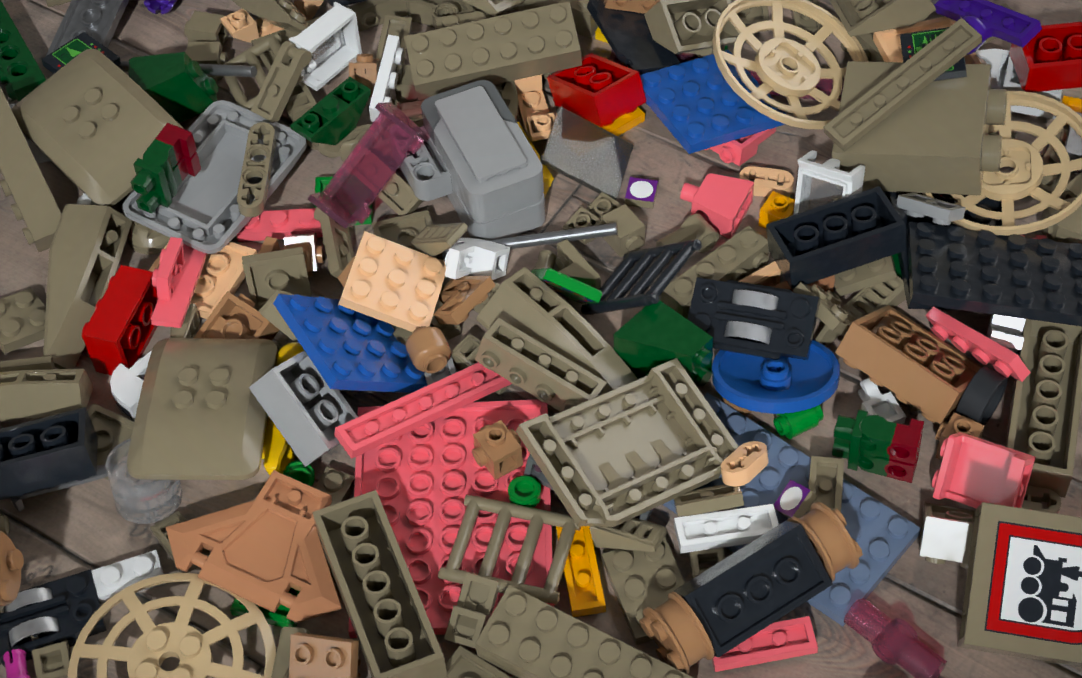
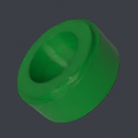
M531 476L516 477L508 486L509 500L513 504L535 507L541 500L540 483Z

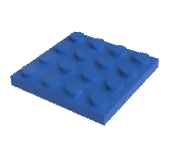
M714 54L640 75L646 104L688 154L785 125L758 112L737 95L724 79L717 66ZM726 63L737 81L751 93L738 75L735 66ZM744 69L748 78L758 88L760 84ZM760 100L763 104L767 105L768 107L780 113L786 114L785 111L779 110L778 108L773 107L765 103L764 101Z
M278 294L273 304L330 389L412 393L427 386L424 372L415 368L406 350V346L393 335L394 328L389 323L338 305L340 299L308 297L298 294Z

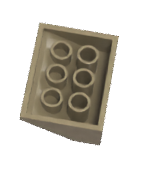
M829 0L850 37L912 26L919 21L925 20L930 13L936 10L931 0Z

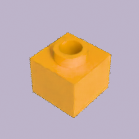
M772 191L760 209L758 226L766 228V224L792 216L795 199Z

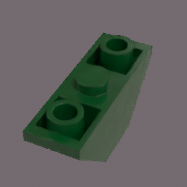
M348 77L290 125L291 130L313 143L337 145L356 128L371 94V89Z

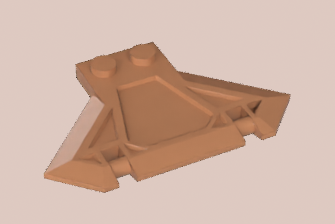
M273 470L255 500L165 527L176 568L187 572L192 565H196L202 568L198 578L274 613L280 605L290 608L287 619L295 623L340 610L341 605L312 514L314 511L330 506L332 496ZM204 548L211 551L209 556L201 553ZM293 588L299 591V594L294 596L288 592Z

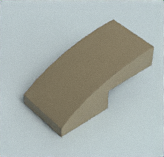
M466 572L457 605L453 606L444 639L475 648V642L491 617L501 582Z
M31 635L32 641L39 639V636L32 637ZM68 640L32 650L37 678L68 677V667L71 658Z

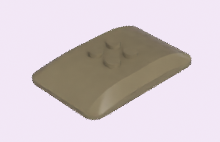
M87 49L81 52L11 109L21 131L96 205L109 207L118 203L134 190L130 183L136 175L133 164L138 158L143 159L144 152L167 122L183 128L137 83L97 49Z
M168 338L158 341L150 355L136 411L127 458V470L130 476L136 479L245 480L254 477L261 465L268 414L257 401L249 387L272 368L276 367L277 345L268 339Z

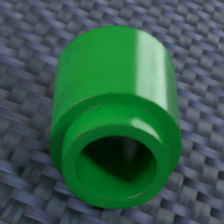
M818 405L804 411L775 414L776 418H774L773 422L781 436L785 435L788 439H792L817 427L819 422L823 420L824 415L821 406Z

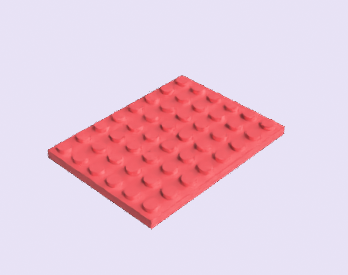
M539 399L472 402L356 457L354 497L374 490L377 491L435 635L446 634L453 606L457 605L463 584L439 579L438 572L441 567H446L467 508V506H464L465 496H480L511 503L508 495V486L516 477L524 476L527 460L530 455L520 439L523 465L495 480L485 466L480 467L473 457L472 449L475 448L473 434L477 433L482 427L492 425L502 420L508 430L513 429L516 432L519 424L545 413L548 415V404ZM382 406L358 407V417ZM540 484L541 500L533 508L551 511L550 488ZM479 511L459 570L479 573L498 514ZM511 517L492 577L511 581L529 527V520ZM543 524L524 583L544 588L553 560L552 525ZM498 592L493 611L504 593ZM349 618V636L350 638H357Z

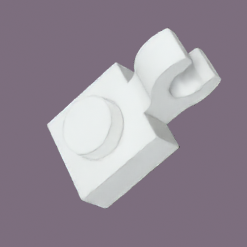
M869 378L860 382L863 388L858 390L859 396L863 400L861 410L868 411V416L879 415L889 422L905 423L906 415L891 391L882 395L877 385L870 381Z

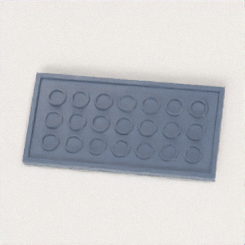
M708 392L704 395V398L738 446L751 441H758L767 445L769 463L749 483L740 486L744 506L737 507L736 509L774 504L790 480L808 488L811 461L809 456ZM722 474L718 479L694 490L724 485ZM843 479L841 513L847 523L845 528L851 538L858 543L863 555L859 558V565L856 568L850 569L846 567L835 574V580L832 582L833 585L806 601L841 626L847 623L917 539L921 531L919 526ZM674 500L662 504L677 514ZM775 510L779 525L789 519ZM748 544L729 546L726 548L735 553L736 551L740 550Z

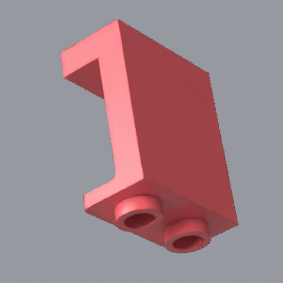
M962 432L952 434L944 440L940 450V456L943 457L941 467L935 472L932 480V488H935L933 498L938 500L947 498L976 509L982 502L1022 508L1035 456Z

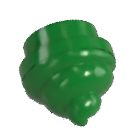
M300 460L290 462L283 470L284 475L309 486H312L315 481L313 467L310 464L305 467Z

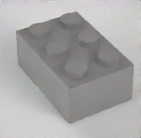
M305 350L272 368L249 387L305 467L340 445V442L334 436L335 427L358 417L341 392L337 389L329 388Z

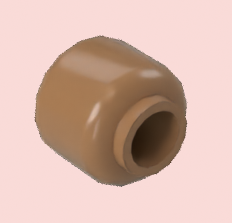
M429 326L418 327L406 341V350L413 365L419 371L436 373L447 365L451 357V349L439 328Z

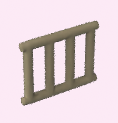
M276 32L223 65H244L248 63L249 66H255L257 69L255 79L261 89L267 76L257 56L271 49L276 57L281 47L280 42L283 41L280 33ZM302 74L300 75L296 85L303 80ZM207 75L209 78H213L215 82L224 77L237 105L251 111L257 96L248 101L236 76Z
M466 495L464 506H467L447 565L440 568L438 578L463 584L466 572L468 571L459 570L478 513L480 510L498 514L479 573H468L501 582L499 593H505L507 587L511 585L545 603L558 604L560 601V592H557L575 531H580L582 526H577L570 515L480 496ZM511 517L529 520L530 523L512 579L509 581L492 577ZM543 524L562 527L544 588L524 584Z

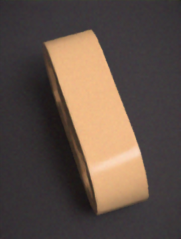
M748 166L739 173V179H754V196L769 197L772 191L789 197L793 192L794 177L788 171Z
M758 441L746 442L740 445L721 463L723 483L733 487L749 483L769 463L767 445Z

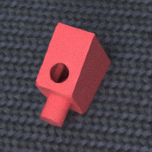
M710 173L706 175L700 187L685 183L681 190L680 199L692 203L691 215H702L718 234L730 239L734 236L753 202L754 182Z

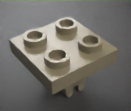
M802 282L793 290L794 293L820 298L817 318L825 326L814 341L821 343L825 347H828L839 335L845 336L851 323L859 319L852 311H845L840 306L842 300L830 290L825 292L816 284L811 287Z

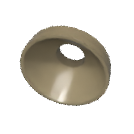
M132 221L127 240L131 248L136 252L154 255L161 253V250L169 242L170 237Z

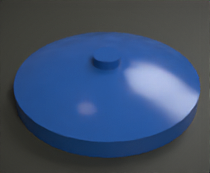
M812 340L808 360L781 356L779 359H770L720 350L712 363V381L717 392L724 399L738 407L761 413H794L816 407L835 393L840 380L838 359L831 350Z

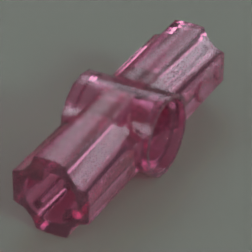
M865 598L858 599L845 615L844 623L869 641L875 654L887 664L895 665L897 663L915 678H938L945 668L947 661L918 640L917 633L912 626L899 618L892 620Z

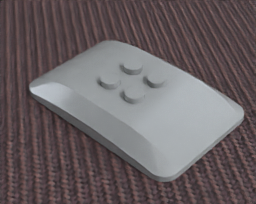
M220 100L213 102L188 129V131L193 133L196 152L198 153L201 165L199 173L195 177L189 174L178 186V192L172 198L173 202L168 208L159 205L153 213L138 208L136 200L141 194L134 190L124 201L123 212L130 220L165 236L183 238V244L206 254L219 252L252 218L242 215L239 212L237 193L250 128L254 124L265 122L271 124L275 130L276 146L266 201L307 147L306 138L291 130L290 127L276 121L273 123L229 101ZM264 135L259 139V144H263ZM256 155L251 160L255 162L263 161L266 158V156ZM252 177L247 182L257 184L262 181V178ZM250 194L251 198L250 203L248 205L252 204V202L255 201V197L252 194Z

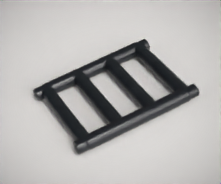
M698 239L624 254L623 261L599 289L602 292L599 303L582 305V314L593 315L657 304L659 296L693 253L702 248L701 241Z

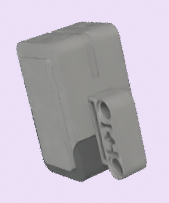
M479 80L428 97L421 104L422 127L415 128L410 124L403 123L392 129L391 139L394 157L415 196L422 201H430L447 195L462 223L468 226L467 232L470 238L483 240L510 238L538 228L545 222L542 163L492 82Z

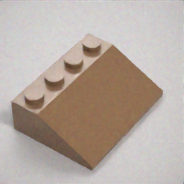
M890 305L853 321L835 352L843 358V362L854 369H860L869 375L870 381L882 387L885 386L895 393V397L899 401L913 405L921 411L924 418L939 424L951 418L953 413L956 412L966 387L978 370L982 368V366Z

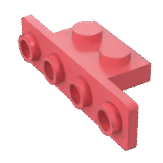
M170 237L167 248L161 250L159 269L155 268L153 271L152 285L157 287L158 301L151 317L152 325L181 328L207 254L183 244V238Z

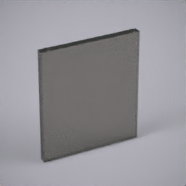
M560 106L556 111V116L540 161L543 165L599 194L604 192L616 200L619 197V191L634 145Z

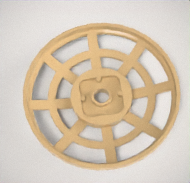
M735 0L722 12L713 32V53L717 66L734 92L747 104L765 116L783 124L803 129H824L823 127L831 121L808 120L806 115L820 113L829 107L837 111L840 108V101H837L842 90V78H845L847 67L840 68L834 55L823 44L831 33L836 36L847 49L853 61L869 62L855 36L850 37L842 22L822 7L808 0ZM771 6L772 21L757 22L746 27L737 15L740 11L752 7ZM783 8L801 13L817 21L822 27L815 35H812L798 26L783 22ZM728 21L732 23L739 33L734 43L733 55L722 51L720 48V34ZM773 30L774 38L763 44L753 35L760 31ZM784 32L795 35L807 43L802 45L794 40L787 39ZM745 41L757 52L754 61L741 58V49ZM815 50L823 56L829 68H820L819 62L813 54ZM726 63L735 66L738 75L751 93L737 81ZM784 65L789 66L792 70L786 69ZM744 69L755 71L763 84L757 88L748 78ZM820 79H833L830 96L815 88ZM773 90L780 95L786 96L790 106L779 103L767 95ZM810 95L821 102V104L812 107H802L798 97ZM760 100L764 101L765 103H767V104H769V105H771V106H773V107L778 108L779 110H782V111H785V112H788V113H793V115L795 116V118L792 117V116H789V115L780 113V112H778V111H776V110H774V109L768 107L767 105L763 104Z
M1007 91L1005 125H989L988 134L999 131V135L1002 136L1000 169L1002 167H1012L1014 170L1010 173L984 171L981 195L963 197L962 195L950 194L957 202L955 203L956 205L966 207L965 211L968 210L986 218L1002 219V226L974 223L964 218L951 222L968 230H987L995 235L1010 236L1045 229L1075 212L1082 204V192L1072 203L1059 197L1068 185L1070 173L1082 169V158L1070 161L1065 146L1056 135L1068 124L1082 139V117L1067 105L1053 98L1025 91ZM1011 106L1036 108L1051 113L1056 118L1046 129L1027 122L1011 121ZM1011 131L1029 133L1038 138L1030 145L1027 142L1012 139ZM1049 144L1057 153L1060 163L1043 165L1039 152ZM1061 174L1059 183L1051 194L1039 188L1043 176ZM922 193L924 196L934 198L931 193ZM1029 195L1040 201L1039 204L1030 208L1014 211L1015 200ZM986 197L1002 201V212L986 210L976 206V204ZM1047 207L1060 211L1044 220L1015 226V219L1034 215Z
M182 572L162 574L141 580L124 588L108 599L91 616L81 630L73 647L68 667V678H77L79 658L98 659L97 678H108V660L127 662L129 678H271L277 650L271 628L256 604L198 578L199 574ZM190 582L185 596L162 597L142 604L135 594L145 588L163 583ZM205 584L215 586L235 597L249 612L230 620L216 606L200 600L199 596ZM123 601L130 612L123 616L105 638L103 645L85 644L87 637L96 624L114 606ZM180 606L175 622L156 626L148 612L162 607ZM194 609H198L209 614L220 625L202 634L196 628L190 626L189 622ZM135 620L143 634L135 641L132 648L113 646L122 631ZM255 624L258 625L265 647L264 676L243 670L244 650L238 632ZM226 637H229L232 646V667L214 663L210 649L212 644ZM177 657L180 659L179 665L174 670L165 671L161 669V665L166 658Z

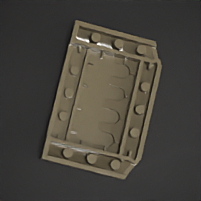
M677 358L652 368L648 376L551 417L547 413L519 424L516 433L577 526L615 527L718 479L721 475V463L739 447Z

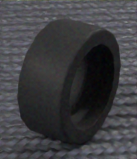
M983 366L966 387L955 413L971 418L973 421L985 426L1004 395L1008 378Z

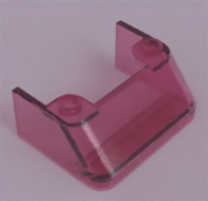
M391 102L378 103L375 108L381 112L325 189L322 192L311 194L307 199L345 229L355 225L357 222L363 224L372 212L369 207L408 154L410 152L415 154L425 141L421 137L424 131Z

